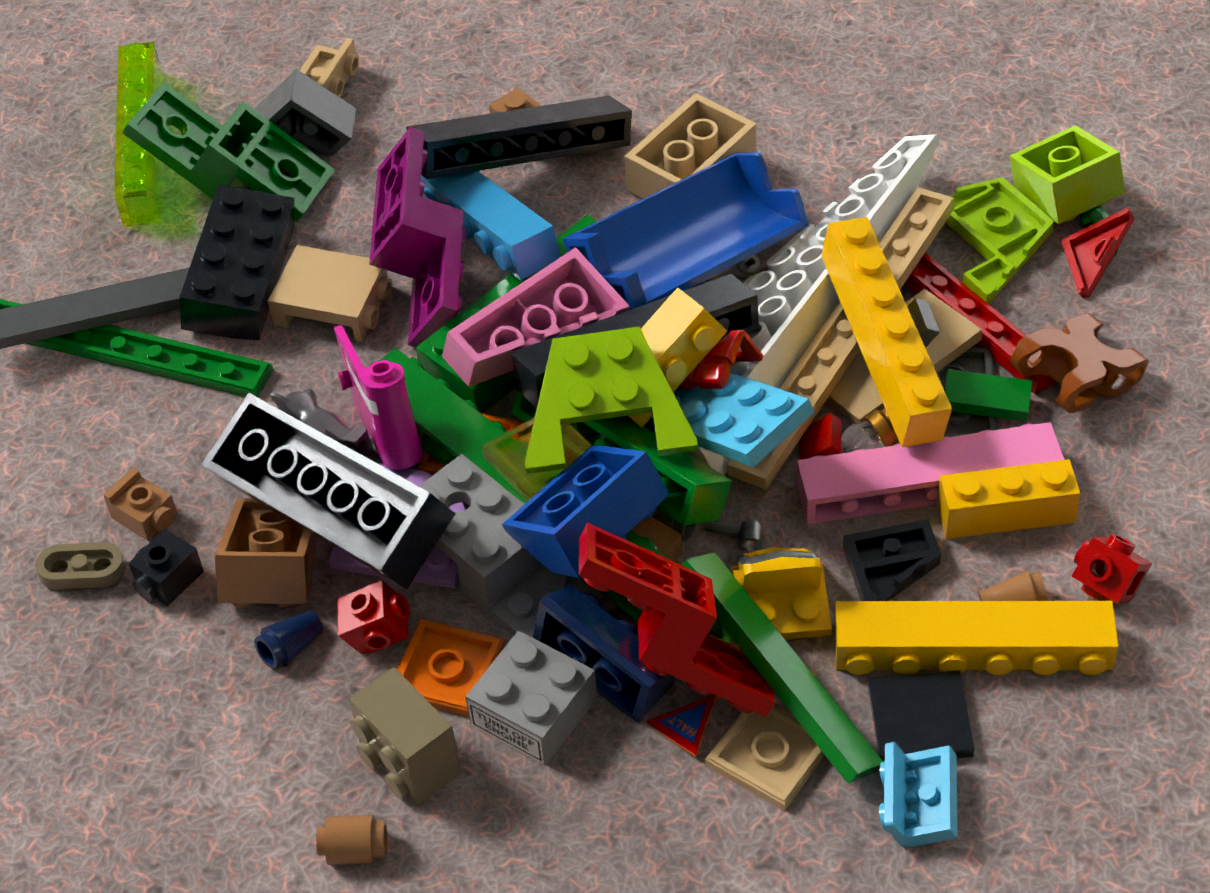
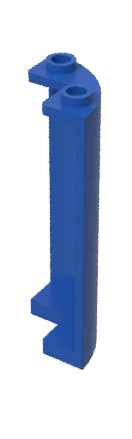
M760 152L735 153L563 238L567 252L575 247L626 301L630 306L629 310L670 296L677 288L682 291L692 288L809 224L799 190L796 188L772 189L762 154Z

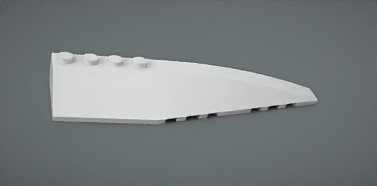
M937 134L905 136L872 166L875 171L874 174L857 179L848 187L851 195L841 204L832 202L822 211L825 218L815 226L809 223L808 226L804 227L765 262L768 267L767 271L750 276L743 282L758 295L759 330L748 335L764 357L762 361L735 362L734 365H731L730 372L776 388L781 387L840 301L821 257L828 223L868 217L880 243L917 189L939 142ZM647 427L648 429H650V430H652L653 432H655V429H652V428H650V427ZM699 446L697 451L687 452L722 475H725L728 471L727 464L731 459Z

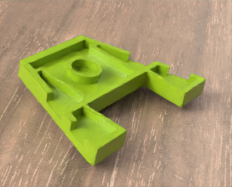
M1003 177L958 187L955 194L947 195L954 198V210L945 223L987 259L982 264L965 272L962 283L988 304L994 300L1053 233L1054 220Z
M640 327L552 339L525 459L527 474L565 469L567 467L562 425L652 412L659 456L698 450L697 438Z

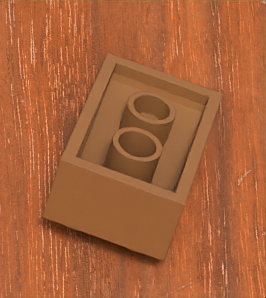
M237 498L215 553L218 603H232L238 607H247L255 603L276 604L279 607L285 608L307 604L312 585L317 536L252 498Z

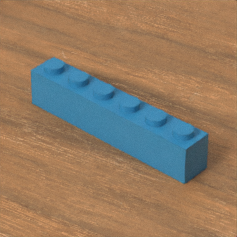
M479 171L426 179L421 175V181L425 183L422 197L463 210L462 227L466 229L465 241H471L483 255H488L494 259L503 271L508 270L516 278L522 280L544 269L561 257L553 225Z

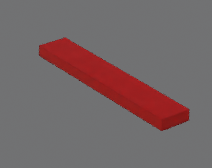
M924 253L904 283L906 287L915 294L926 289L981 328L982 340L976 345L991 351L993 359L1014 377L1032 380V392L1037 393L1056 382V380L1045 375L1025 377L1010 364V360L1017 344L1026 334L927 253Z

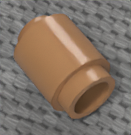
M374 815L327 816L325 826L317 827L318 856L326 857L327 865L374 864L375 859H385L388 848L387 822L385 819L375 820Z

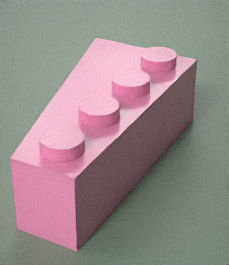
M575 247L447 333L442 357L466 385L470 387L513 371V351L628 311L630 306Z

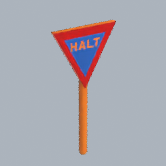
M712 694L709 697L649 719L646 723L696 758L713 706L721 697Z

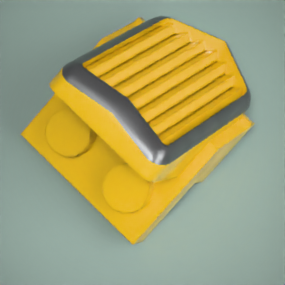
M770 547L742 554L737 560L738 565L731 566L733 576L785 640L831 636L832 625L823 562L820 561V556L817 553L805 548Z

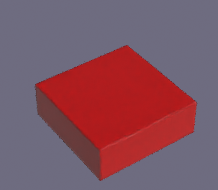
M830 413L811 424L800 439V460L809 459L814 456L840 454L841 419Z

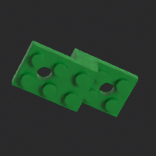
M164 82L135 114L122 132L212 199L218 184L229 186L235 177L254 191L295 198L294 220L296 222L299 221L335 171L333 167L242 101L226 123L221 125ZM167 126L176 127L182 135L172 133ZM279 168L289 171L293 178L284 176Z

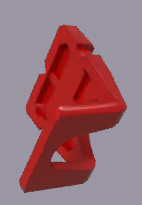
M732 330L726 337L717 342L677 389H693L697 385L700 389H722L726 386L731 374L729 371L731 365H734L735 362L762 361L764 356L746 331Z

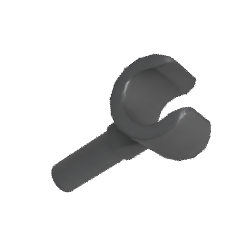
M754 519L743 521L741 526H731L715 522H706L705 531L739 538L738 546L740 550L749 551L750 541H754V551L763 549L764 536L761 534L762 527Z

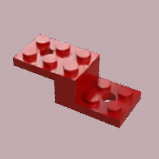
M587 522L579 537V576L583 577L588 585L597 590L608 591L610 589L626 596L631 604L643 610L638 620L639 661L643 662L647 669L657 675L668 676L670 674L685 681L691 689L700 694L709 695L712 693L724 698L732 707L743 713L749 714L753 711L767 717L775 704L773 689L739 647L708 634L717 618L712 579Z

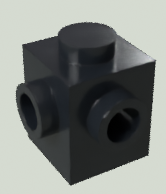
M164 529L147 546L138 550L134 558L128 563L135 580L133 587L136 592L146 601L151 602L156 598L166 606H169L204 572L197 548L167 529Z

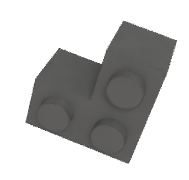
M297 69L254 108V110L296 141L301 140L324 156H333L352 139L357 109Z

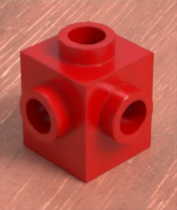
M1111 533L1109 538L1107 536L1092 537L1091 541L1086 540L1081 545L1074 558V563L1077 564V567L1072 577L1083 583L1082 591L1097 600L1106 601L1109 598L1117 604L1128 603L1135 596L1152 563L1133 552L1135 548L1133 543Z
M383 580L369 584L362 589L337 599L338 636L360 654L383 650L392 644L409 638V604L401 593H397Z

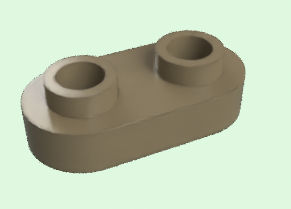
M102 542L51 546L40 553L36 560L35 568L44 586L53 590L104 588L114 585L123 577L126 564L120 549L116 545ZM102 566H109L104 570H98ZM60 568H67L65 572H55Z

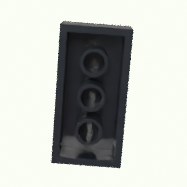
M218 184L179 297L182 330L233 339L260 340L269 311L268 299L278 282L294 230L295 198Z

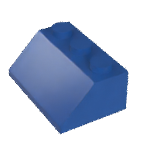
M591 445L508 518L502 526L506 533L551 572L579 578V537L587 522L626 539L627 533L640 521L651 517L656 512L657 506L670 494L646 451Z

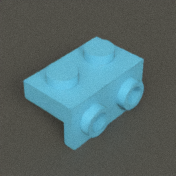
M896 742L886 743L885 761L880 763V777L884 786V803H881L879 806V816L883 829L886 832H890L901 846L908 847L958 839L956 753L949 745L904 754Z

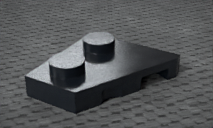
M929 519L843 536V549L861 601H889L940 565L941 552Z

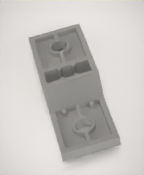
M460 454L419 485V487L430 492L448 508L460 502L470 505L463 512L453 511L456 514L436 546L456 562L461 592L513 636L519 630L533 638L540 600L545 595L570 584L581 593L587 592L593 595L600 602L602 609L612 617L616 615V607L580 577L576 578L551 572L505 532L502 524L518 511L524 503L463 454Z

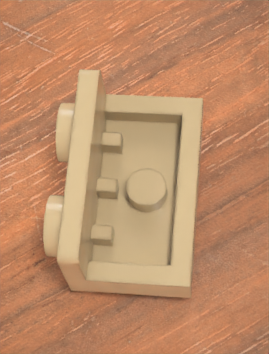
M346 38L339 50L316 45L300 69V72L338 97H341L346 82L351 75L356 74L359 67L360 58L356 54L354 39Z

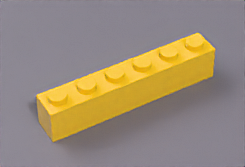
M868 217L828 223L821 257L901 447L942 441L952 407Z
M836 601L835 605L836 670H847L855 675H865L873 670H894V672L901 675L914 674L919 670H940L941 672L960 670V674L965 670H986L993 675H1004L1012 670H1033L1040 675L1054 674L1059 670H1080V672L1086 675H1097L1105 670L1114 669L1118 651L1112 601Z

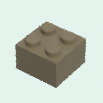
M395 667L349 698L353 714L350 725L360 742L356 749L367 766L371 769L379 766L387 774L384 777L385 781L399 799L407 795L418 807L462 774L452 725Z

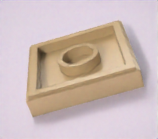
M774 704L767 717L753 711L749 714L741 712L706 757L705 766L785 811L824 759L825 755L793 714Z

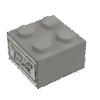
M519 630L465 696L469 720L472 726L543 765L549 763L598 698L594 669Z

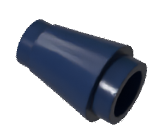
M311 610L262 628L260 635L255 638L256 651L262 661L270 668H276L281 664L286 667L318 635L323 633V625L319 617Z

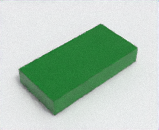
M948 369L945 393L952 407V412L1027 422L1032 380Z

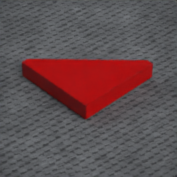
M1128 207L1061 240L1078 293L1082 298L1091 296L1135 220Z

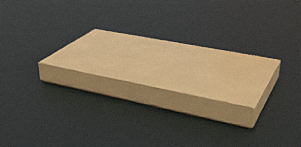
M923 289L905 302L907 306L915 298L929 302L940 333L926 347L936 373L982 340L981 328L926 289ZM859 350L825 401L860 429L867 425L864 417L874 410L882 411L885 408L861 350Z

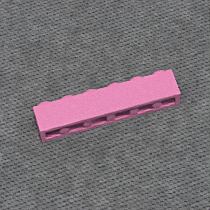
M1051 422L1034 425L1025 424L1008 429L985 430L974 434L943 437L942 441L903 448L899 443L894 446L868 450L859 449L848 453L814 456L809 459L797 460L796 485L806 523L814 524L937 505L940 475L1064 460Z

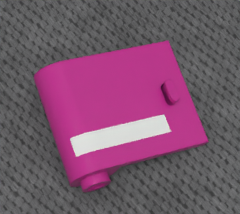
M343 326L334 327L345 371L337 373L342 390L350 388L355 407L369 436L372 438V442L383 464L391 469H406L414 466L423 458L424 450L421 438L417 432L405 384L406 378L403 367L394 362L381 360L364 368Z

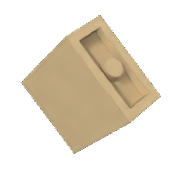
M296 245L268 299L273 325L288 328L294 316L351 327L355 341L363 342L368 329L374 330L377 326L381 302H387L391 297L392 279L388 278L387 270L369 265L370 258Z

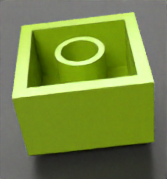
M1076 125L1010 155L1015 188L1058 224L1071 221L1077 215L1098 205H1105L1111 199L1125 193L1120 152Z

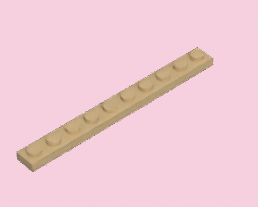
M917 187L879 244L899 289L902 288L954 210L953 197ZM840 301L779 388L808 398L815 413L754 468L731 459L727 464L730 477L767 490L859 352L860 347Z

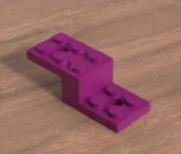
M409 127L377 169L369 265L413 278L408 345L417 347L443 327L451 317L457 316L461 308L462 296L458 294V288L464 270V262L460 260L466 237V229L462 227L463 210L422 197L425 183L421 181V171L427 158V150L423 149L424 131Z

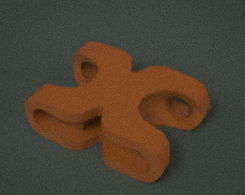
M1084 313L1067 319L1063 332L1055 328H1042L1023 337L1013 352L1010 364L1025 377L1045 375L1058 381L1062 386L1058 398L1054 401L1068 413H1075L1091 407L1097 393L1105 397H1116L1137 384L1142 379L1149 360L1134 348L1118 350L1099 342L1097 339L1098 333L1104 324L1092 314Z

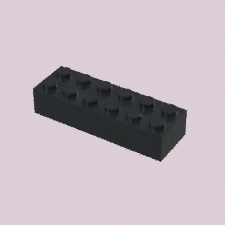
M251 393L247 394L201 464L227 484L406 590L456 514L430 492Z

